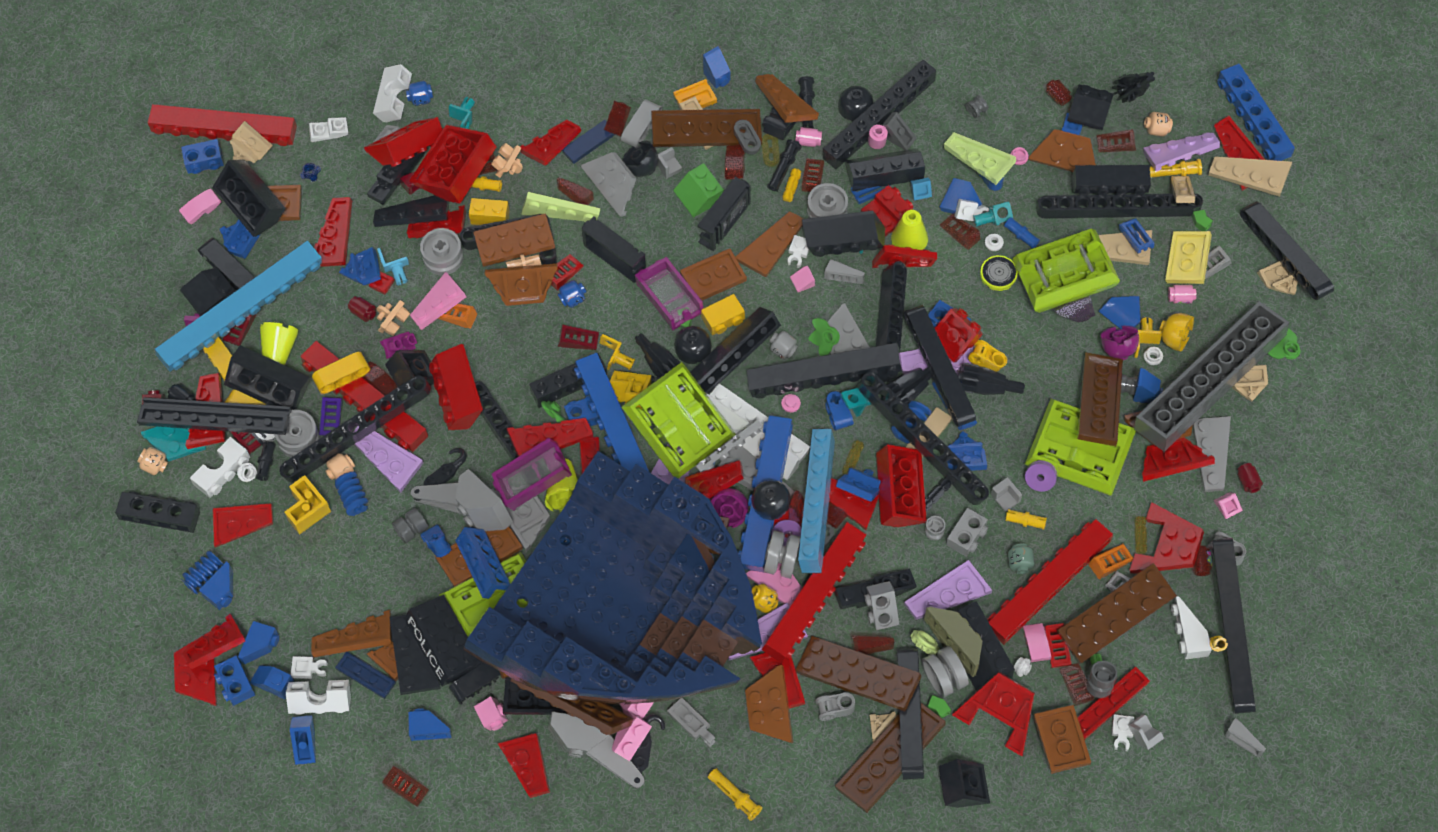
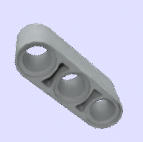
M645 99L623 131L621 141L635 148L638 147L639 142L644 141L648 135V130L652 129L651 111L663 110V107Z

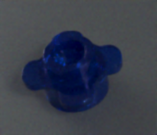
M306 163L302 168L303 172L300 173V177L314 182L318 179L317 175L321 172V168L313 163Z

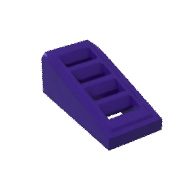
M322 397L319 435L325 436L331 432V430H324L325 427L337 428L340 426L343 406L342 398ZM327 405L337 406V409L327 408ZM326 412L336 413V416H327ZM326 419L336 420V423H325Z

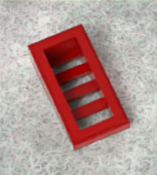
M569 254L557 263L555 274L559 278L557 279L553 276L551 286L558 291L561 286L584 267L583 264ZM571 261L576 266L573 268L568 262Z
M1064 623L1044 627L1051 653V668L1071 665L1069 648L1059 634L1050 635L1058 633L1057 630L1064 626ZM1062 640V642L1052 644V641ZM1058 648H1063V649H1064L1063 651L1053 652V649H1058ZM1065 656L1066 659L1055 660L1054 657Z

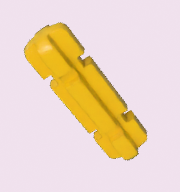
M793 168L791 170V176L788 179L786 190L783 194L784 201L792 202L793 195L801 176V170Z

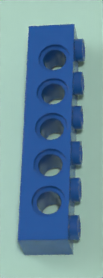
M1237 64L1220 71L1217 81L1221 90L1224 89L1226 92L1227 100L1229 103H1233L1237 115L1243 118L1246 129L1254 135L1255 143L1261 146L1267 160L1282 161L1291 157L1295 149L1294 145L1241 65Z

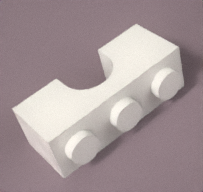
M401 64L384 68L373 114L383 122L400 120L402 117L404 103L396 96L400 91L409 88L412 73Z
M231 437L217 450L220 458L224 460L220 468L209 469L203 464L190 477L193 485L209 498L217 495L221 491L222 486L235 477V472L241 464L249 462L250 456L248 451Z
M349 680L329 681L326 693L323 695L314 694L309 688V681L288 682L286 690L288 714L342 713L349 711L351 704Z

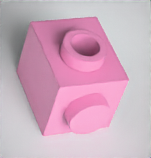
M491 696L474 706L484 728L490 731L500 729L503 723L508 721L506 715H503V704Z

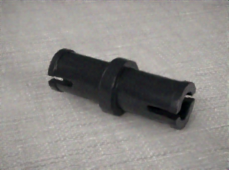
M267 441L263 443L261 456L258 457L257 461L259 463L255 475L257 480L263 481V477L264 481L268 480L269 469L273 465L272 456L276 446L273 442L268 441V445Z

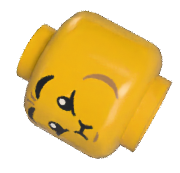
M759 584L752 588L754 604L757 610L768 613L777 607L779 602L777 591L765 584Z

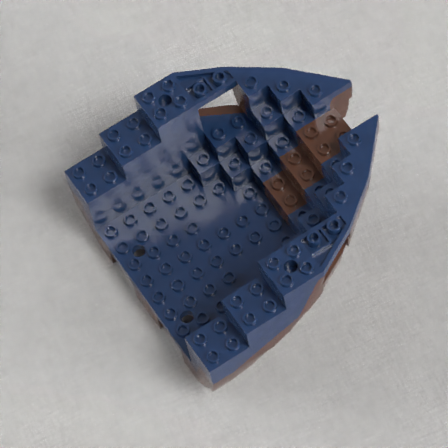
M598 451L578 479L570 500L494 609L488 608L469 635L464 650L515 681L533 689L550 693L553 696L574 701L585 700L610 704L625 703L624 705L670 701L732 687L738 683L740 678L725 669L723 665L729 656L737 653L746 654L751 650L753 652L757 651L762 645L750 582L733 539L709 498L675 476L668 485L637 464H635L630 472ZM566 537L570 540V544L567 546L562 545L560 539ZM706 546L720 554L716 563ZM524 599L528 606L525 608L519 607L517 600Z

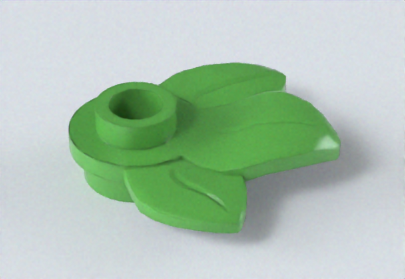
M821 318L813 319L812 323L816 330L809 336L808 340L819 346L820 356L828 355L832 351L833 346L840 340L839 332L836 328L830 327L826 320Z
M1288 328L1287 335L1267 354L1276 359H1296L1301 352L1296 334Z
M555 401L541 402L542 407L551 418L556 419L557 422L566 420L560 412L561 407Z

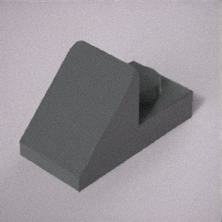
M892 112L883 124L888 132L887 140L904 150H908L917 139L897 112Z

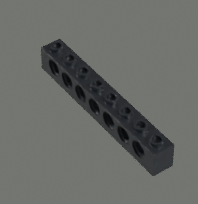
M925 60L918 63L823 148V159L834 169L839 168L845 160L849 159L868 142L871 127L874 125L883 126L892 112L899 114L935 82L936 69Z

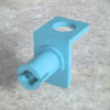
M377 248L385 273L392 271L398 286L402 285L400 277L403 284L407 283L408 279L404 273L403 266L409 265L408 258L404 257L385 263L380 248Z

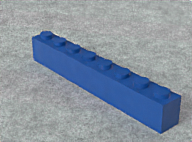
M594 353L575 361L576 368H573L577 379L581 378L583 385H581L582 391L585 396L588 395L591 402L588 404L592 413L596 412L598 416L596 422L599 429L604 430L606 436L603 438L608 448L611 447L613 454H611L613 461L630 472L635 464L649 472L598 354Z
M769 415L768 422H764L763 433H765V438L760 441L759 451H762L761 458H757L756 461L758 473L757 476L753 477L752 488L755 489L757 484L769 479L778 480L782 483L793 429L792 419ZM750 494L748 506H751L750 513H746L745 516L747 529L746 532H742L741 543H743L742 551L739 550L738 554L745 570L764 573L765 556L768 544L771 541L775 520L763 519L754 511L751 500L752 495Z

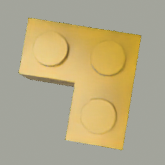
M614 371L610 384L618 402H625L626 404L649 387L652 375Z
M305 475L289 486L292 495L298 502L284 513L290 524L300 535L329 514L331 510L327 501Z

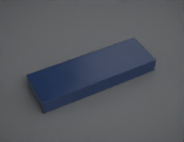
M603 120L567 145L562 152L575 164L615 136L616 131L606 120Z
M348 652L344 654L335 667L336 670L383 699L387 697L396 684L394 680Z

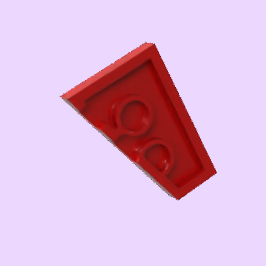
M465 205L459 206V210L453 212L448 210L447 220L408 224V238H421L429 231L438 228H446L456 234L460 233L464 228Z
M884 245L873 259L872 268H878V265L885 264L890 266L897 261L906 264V267H931L937 260V252L917 250L911 247L903 248L894 245Z
M740 460L687 476L685 477V483L710 499L718 492L728 489L743 480V467Z
M831 478L829 504L839 509L851 520H854L864 530H867L879 500V494L870 502L836 487L838 480Z
M259 504L213 508L214 547L216 548L272 525L273 505Z
M231 614L225 617L226 621L220 626L215 625L211 629L212 633L207 637L198 639L182 652L190 669L200 666L246 642Z
M767 653L750 657L751 662L762 677L777 666H784L789 709L805 705L792 657L789 660L785 658L782 663Z
M537 733L498 743L530 798L550 793Z

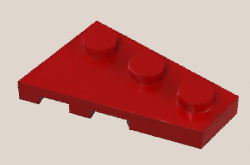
M565 120L549 129L548 134L541 138L537 136L532 139L533 142L527 146L521 145L520 152L546 166L581 132V128L579 125Z

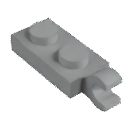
M680 698L667 710V713L695 741L701 737L709 747L716 742L714 740L715 737L707 730L710 724L683 698Z

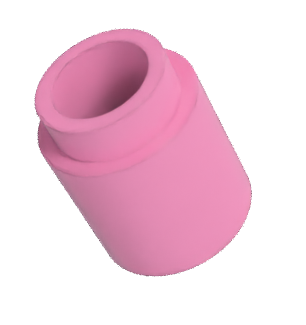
M882 125L871 127L868 137L870 147L881 149L885 146L888 134L887 129Z
M800 127V131L796 130L795 141H798L801 146L816 147L821 145L822 131Z
M1173 285V287L1168 288L1169 302L1174 304H1192L1193 300H1196V289H1193L1192 285Z

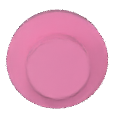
M1017 147L1012 150L1011 155L1016 156V165H1023L1028 161V153L1024 148Z
M788 394L783 397L781 405L786 412L793 413L800 408L801 402L796 395Z

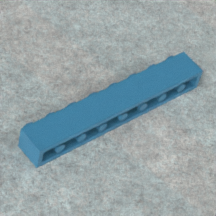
M812 429L798 557L802 573H822L835 447L832 429Z

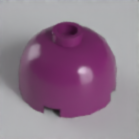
M1122 326V329L1116 330V327H1111L1101 333V344L1106 354L1123 360L1134 354L1139 344L1137 328Z
M728 488L718 492L711 499V503L718 515L729 518V526H732L731 528H736L744 522L749 506L748 500L742 492L734 488Z

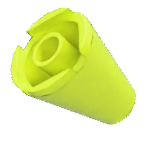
M908 210L903 214L892 232V245L903 248L911 247L917 250L926 248L928 234L919 212Z
M264 322L260 325L262 355L285 365L298 335V329L290 325L287 329L281 323Z
M566 458V463L572 475L549 487L545 495L546 507L551 511L553 509L559 510V513L570 500L578 481L572 462Z

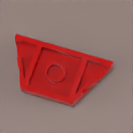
M1184 437L1177 439L1165 452L1156 445H1150L1146 449L1142 481L1215 464V458L1212 455L1208 457L1202 453L1200 447L1193 445L1191 441Z
M212 631L206 633L200 638L207 637L210 633H212ZM196 639L174 652L175 692L217 706L216 679L214 676L216 673L214 667L215 658L190 669L182 652L198 640Z

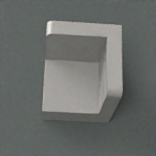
M672 147L658 154L659 162L657 166L666 179L682 171V167L676 160Z
M1008 477L994 486L991 491V496L1005 512L1021 502V492Z
M1144 714L1128 725L1136 742L1148 750L1164 739L1162 733L1151 726L1147 716Z

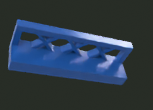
M464 527L455 541L482 598L489 599L496 589L507 590L510 582L484 529Z

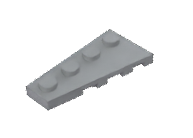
M1231 416L1202 418L1192 425L1195 444L1202 449V453L1208 457L1212 455L1215 458V464L1200 468L1204 492L1224 490Z
M757 419L695 467L699 472L710 470L714 467L713 463L716 460L720 459L722 461L730 455L728 451L735 447L737 450L746 443L744 439L749 435L753 438L760 433L761 430L759 428L763 425Z
M743 446L737 450L734 447L729 451L730 455L722 460L719 466L740 460L744 479L738 483L753 491V477L757 476L758 473L756 469L757 458ZM782 481V483L788 489L791 498L794 493V490H792L786 483Z

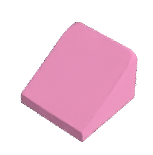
M808 266L803 267L790 276L797 292L815 286V279Z
M1229 492L1214 500L1225 519L1243 511L1235 493Z

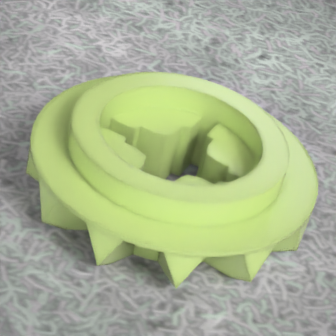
M914 630L910 636L916 647H919L921 651L923 650L927 654L935 655L938 653V644L932 636L924 631Z

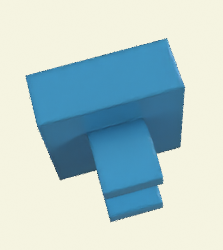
M929 177L911 181L914 201L932 197Z

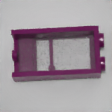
M667 257L656 261L653 265L640 270L635 275L637 286L662 315L672 331L686 321L699 316L701 310L704 309L702 300Z
M548 438L491 475L494 479L493 485L500 493V499L504 506L515 511L520 505L562 479L570 477L572 474L558 443Z

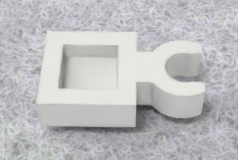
M959 199L954 217L974 221L973 215H979L982 211H989V208L984 205L978 207V203L974 201Z
M794 235L789 249V253L793 255L789 256L788 265L793 260L798 261L797 268L801 267V257L807 258L809 253L806 238Z
M293 656L291 676L292 678L312 679V673H316L318 676L324 677L326 676V671H320L319 668L327 666V661L318 660L314 663L313 657Z
M1114 714L1112 736H1118L1113 745L1114 750H1117L1118 743H1123L1125 751H1128L1130 743L1127 738L1133 737L1128 725L1134 721V717Z

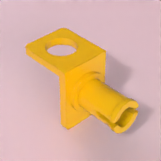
M1147 317L1141 319V330H1138L1139 344L1137 351L1134 353V358H1138L1140 343L1160 344L1162 331H1153V320L1149 317L1148 323Z
M602 334L599 343L615 350L608 363L607 370H610L612 364L615 363L631 370L635 359L620 353L621 342Z

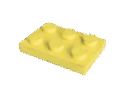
M1173 231L1165 279L1167 283L1204 284L1212 236L1210 231Z

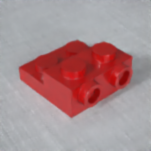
M888 185L877 193L875 199L863 207L861 212L873 210L885 227L886 237L895 229L903 214L908 210H913V204L908 199L904 200L896 187L891 188Z
M951 308L935 327L948 357L953 362H957L966 350L972 348L983 335L980 331L981 326L975 321H969L967 319V312L961 308Z

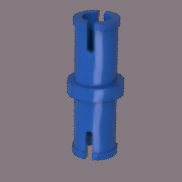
M1012 217L1005 223L1004 227L1008 228L1016 235L1018 240L1021 239L1032 249L1040 242V239L1030 233L1026 226L1023 227Z

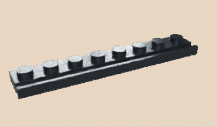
M143 397L144 402L141 405L137 423L140 426L286 435L290 419L289 415L292 410L287 406Z

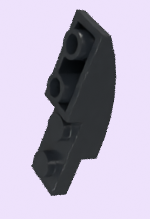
M416 152L414 157L407 160L402 159V163L397 166L385 165L376 175L377 181L368 191V197L384 205L401 182L400 178L410 174L425 153Z
M906 569L874 577L871 581L835 589L834 593L840 609L854 606L858 609L867 606L865 601L867 586L890 581L895 597L916 588L917 585L911 570Z

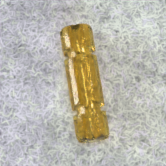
M854 441L846 464L842 469V474H848L849 468L854 469L856 467L860 453L864 448L863 442Z
M1138 516L1135 518L1136 553L1146 554V518Z

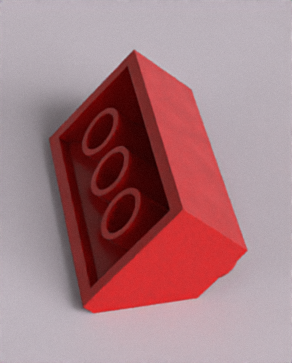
M438 117L414 121L365 146L364 150L383 166L389 164L391 167L397 166L402 163V159H410L414 157V153L426 151L427 146L432 147L443 129Z
M459 344L435 355L429 365V371L433 375L434 388L438 392L439 405L442 407L444 422L447 424L448 430L471 428L483 410L464 345Z
M887 444L876 453L878 479L881 481L879 486L881 525L904 527L926 523L922 454L917 449Z

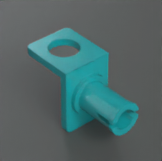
M465 97L460 107L453 104L449 105V117L462 121L460 128H470L472 124V111L470 110L475 104L474 100Z
M1009 202L990 206L989 212L973 215L976 227L991 222L997 226L1007 221L1010 217L1013 218ZM1001 207L1006 208L1008 211L1007 216L1004 218H1000L997 214L998 209Z
M858 388L841 393L847 408L852 409L856 417L861 415L866 406L872 405Z

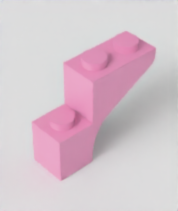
M654 702L624 705L625 703H619L622 706L623 713L633 718V722L630 727L617 732L612 751L628 761L631 760L652 727L643 718Z

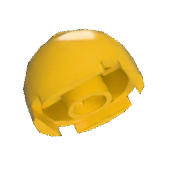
M1174 313L1166 321L1163 320L1160 325L1163 342L1173 350L1183 351L1190 338L1187 337L1189 330L1192 331L1194 317L1185 313Z

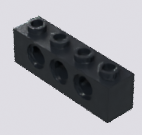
M597 353L607 375V368L599 353ZM575 363L529 384L531 394L538 408L542 407V401L553 402L582 389L581 385H583L581 378L577 379L573 369L576 368Z
M129 491V493H121L115 514L119 520L194 533L200 510L195 503L190 501L183 503L177 502L173 498L160 499L155 495L143 496L137 492ZM144 505L142 509L136 510L137 507ZM162 509L161 512L155 513L156 510ZM181 512L179 516L174 517L175 513Z

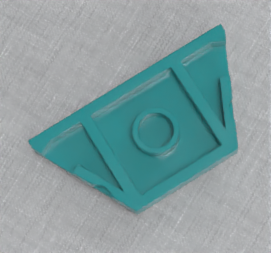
M154 427L141 432L143 438L154 448L166 454L168 461L206 450L207 447L187 449L185 445L186 440L189 438V429Z

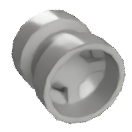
M931 516L927 519L925 534L931 540L941 539L945 532V521L940 516Z

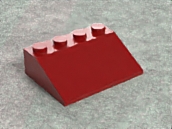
M445 125L409 182L446 201L460 204L497 146L487 133ZM425 168V169L423 170V172L421 173V175L419 176V178L416 179V178L418 177V175L420 174V172L422 171V169Z

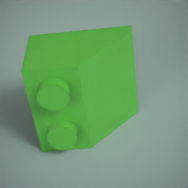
M703 163L689 171L673 191L694 218L710 209L724 192V189Z

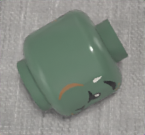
M1027 544L1013 545L1012 549L1008 551L1010 569L1016 571L1017 574H1027L1035 565L1033 549L1028 547Z

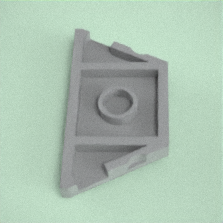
M611 152L582 164V169L618 215L621 217L625 216L627 212L624 211L627 201L631 199L636 177L617 153Z
M845 303L842 304L828 321L829 326L836 328L840 335V340L833 346L832 351L829 353L830 355L870 348Z
M530 485L520 486L518 488L512 487L514 494L517 495L521 491L530 487ZM491 489L499 498L501 497L497 490ZM538 496L520 505L515 511L506 507L513 521L510 528L526 552L531 548L550 520V515Z

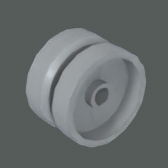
M831 183L820 184L813 188L808 195V218L847 214L848 197L840 186Z
M438 228L429 231L423 237L420 243V251L427 270L441 276L445 272L449 275L461 266L463 250L461 241L456 233L446 228Z
M292 410L289 415L290 419L286 435L274 434L281 452L287 457H293L320 439L313 417L305 411Z
M774 530L765 556L764 573L774 575L778 564H782L781 577L791 579L801 537L790 535L787 545L784 546V533Z
M946 646L938 650L937 656L930 654L922 659L925 674L941 698L951 695L953 687L960 690L968 686L969 681L966 671L951 647Z

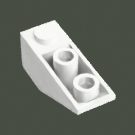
M1176 597L1174 603L1171 604V612L1177 619L1175 631L1177 635L1180 634L1181 638L1179 642L1180 653H1184L1185 659L1209 657L1211 647L1208 631L1181 598Z

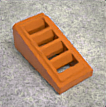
M457 304L438 319L471 329L477 312L473 306Z
M1121 544L1094 557L1089 562V566L1097 578L1102 579L1132 562L1133 557L1126 546ZM1118 551L1121 552L1125 560L1122 561L1117 553ZM1111 555H1113V556L1115 557V559L1117 560L1118 563H1116V562L1113 560V558L1111 557ZM1104 559H1106L1109 562V564L1111 565L1110 567L1107 565Z

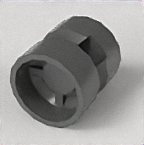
M416 508L408 511L405 514V518L400 517L391 523L405 544L415 538V533L420 534L428 529L426 521Z
M1098 661L1092 666L1086 687L1088 692L1094 697L1105 698L1111 694L1118 674L1116 667L1112 663Z

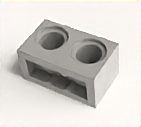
M967 508L947 538L946 546L966 557L969 552L974 553L979 544L977 542L978 538H983L988 530V527H986L988 519ZM969 524H976L978 528H971ZM966 539L968 543L962 544L959 540Z
M890 581L867 586L865 601L867 607L870 606V612H867L870 624L873 623L876 630L899 625L895 592Z

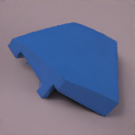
M953 178L940 205V209L943 212L955 214L959 199L977 202L978 207L982 203L971 182Z
M240 220L228 228L225 226L220 228L224 239V246L228 252L246 259L261 235L253 237Z
M371 247L356 254V256L351 253L348 264L345 268H341L339 273L362 285L380 280L381 276L376 250Z
M1111 297L1099 312L1119 329H1122V326L1136 328L1141 322L1140 297Z
M962 431L959 438L952 445H949L948 448L971 471L987 469L985 450L982 448L983 443L972 440L968 437L967 433ZM947 463L948 468L954 470L953 465Z
M849 468L848 474L843 475L838 480L836 487L871 502L879 494L881 481L873 477L874 472L871 469L860 472Z

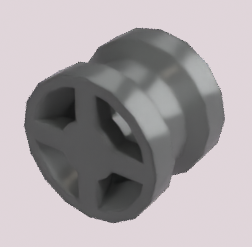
M977 95L973 101L965 104L967 111L974 118L980 116L981 112L988 110L986 101L980 95Z
M1122 374L1121 393L1128 392L1130 395H1135L1137 377L1133 376L1130 378Z

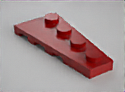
M1230 116L1214 125V130L1226 157L1265 160ZM1239 185L1242 191H1243L1244 189L1248 188V187Z
M350 197L332 198L325 217L326 222L324 227H321L318 243H315L314 249L322 257L320 267L346 265L352 199Z
M219 373L200 376L195 397L196 401L222 402L221 377ZM189 429V438L186 440L185 446L187 449L225 442V431Z
M586 418L565 420L556 424H551V422L543 423L540 426L526 425L523 428L514 429V427L507 428V433L518 457L548 438L558 443L560 449L593 438V432Z

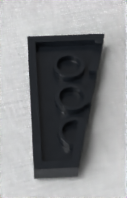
M433 195L377 209L374 212V227L447 220L449 201Z
M406 615L389 617L400 695L441 689L434 671L404 619Z

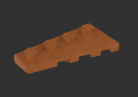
M789 211L735 258L744 266L767 277L793 241L794 235H797L803 227V218Z
M384 611V615L376 618L374 615L367 617V621L356 625L353 622L340 631L334 629L312 637L311 653L313 658L392 644L389 617H392L391 611Z

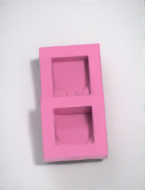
M210 188L194 197L179 211L188 223L193 224L204 213L209 214L222 201Z
M1043 623L1023 626L1030 661L1051 660L1050 648Z

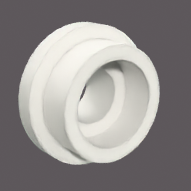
M990 234L986 237L985 246L990 251H999L1003 247L1004 241L1000 235Z
M1150 347L1145 351L1144 360L1149 365H1158L1162 362L1163 353L1159 348ZM1150 355H1155L1157 358L1153 359Z
M247 462L241 464L237 471L239 479L244 482L253 480L257 473L255 466Z
M1020 657L1015 663V672L1019 677L1030 672L1032 667L1030 659Z

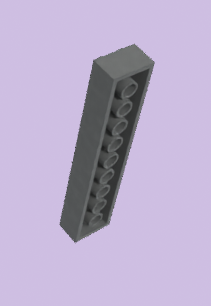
M1259 301L1136 416L1134 430L1165 452L1287 335L1290 322Z

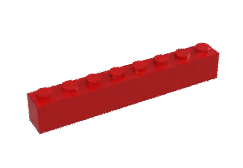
M153 104L148 119L150 130L155 134L171 133L174 136L189 135L193 138L198 136L207 137L208 139L223 138L227 141L232 139V135L245 121L268 142L276 143L280 146L293 145L297 129L295 119L291 117Z
M317 341L300 356L303 368L309 373L340 360ZM362 377L332 391L336 395L340 393L348 405L351 406L353 404L356 406L358 413L384 397L381 392ZM391 405L386 406L384 411L390 410ZM402 412L381 426L384 429V433L390 439L395 438L398 440L400 447L405 450L409 449L412 453L428 437L426 429L405 412ZM375 415L370 417V422L375 419Z
M1097 519L1092 523H1086L1081 529V534L1078 536L1074 535L1069 540V545L1065 549L1062 547L1057 551L1055 559L1051 562L1048 560L1042 566V571L1038 575L1035 573L1028 580L1029 584L1024 588L1021 586L1015 592V597L1011 601L1009 599L1002 604L1001 610L997 614L994 612L987 619L998 640L1003 645L1111 542L1113 533Z
M849 522L845 524L823 557L822 573H812L762 648V651L780 663L785 658L790 659L795 651L792 648L795 642L800 644L806 635L803 633L805 627L810 628L816 618L813 615L816 611L818 613L821 612L826 604L823 600L826 596L831 597L836 589L833 585L836 581L841 582L846 574L843 570L846 566L850 568L855 561L854 553L856 551L860 553L866 544L863 541L866 537L865 533Z

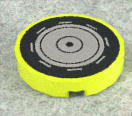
M996 255L984 261L981 266L980 277L982 282L990 289L1003 291L1009 289L1016 282L1018 271L1011 259Z

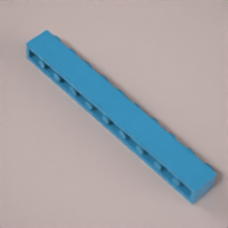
M306 241L155 348L156 356L169 372L173 369L178 370L187 359L195 358L201 349L212 346L215 339L220 336H226L232 327L241 325L250 314L255 315L261 309L260 307L264 304L272 303L278 294L286 293L292 284L301 282L310 271L315 272L321 266L322 257Z

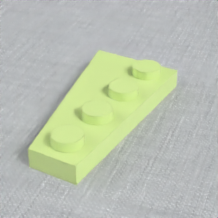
M953 133L944 143L945 150L995 185L1016 163V156L957 133Z
M528 192L521 214L535 215L546 213L550 218L586 222L587 220L590 221L593 216L596 217L597 221L600 208Z

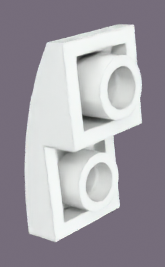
M328 118L327 122L309 123L311 142L348 135L346 118Z

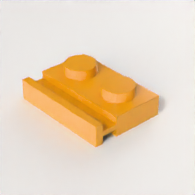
M706 79L673 92L678 105L694 96L702 109L717 103V98Z

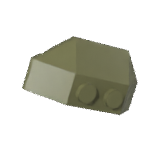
M935 607L926 608L924 621L929 624L936 638L944 647L949 646L953 649L968 674L972 677L976 676L982 647L980 635L974 632L969 626L968 621L962 618L958 612Z

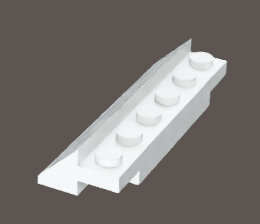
M720 383L710 395L707 394L736 435L757 419L763 426L765 421L768 422L767 416ZM763 426L759 428L761 430L760 433L753 438L749 435L744 439L746 443L742 445L756 458H761L762 451H759L761 439L764 440L765 438ZM791 434L783 475L785 480L792 476L799 467L800 462L810 452V446L793 434Z

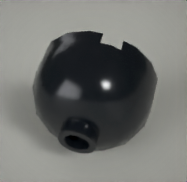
M851 86L840 95L838 101L839 113L843 118L853 122L874 103L873 96L864 87Z
M647 140L639 142L640 145L636 148L632 146L622 158V161L636 177L653 174L659 162L657 150Z
M690 326L682 329L677 334L674 349L681 361L688 364H697L711 353L712 343L709 334L704 329Z
M773 479L764 480L757 484L753 490L751 498L753 509L763 519H779L790 509V493L780 481Z

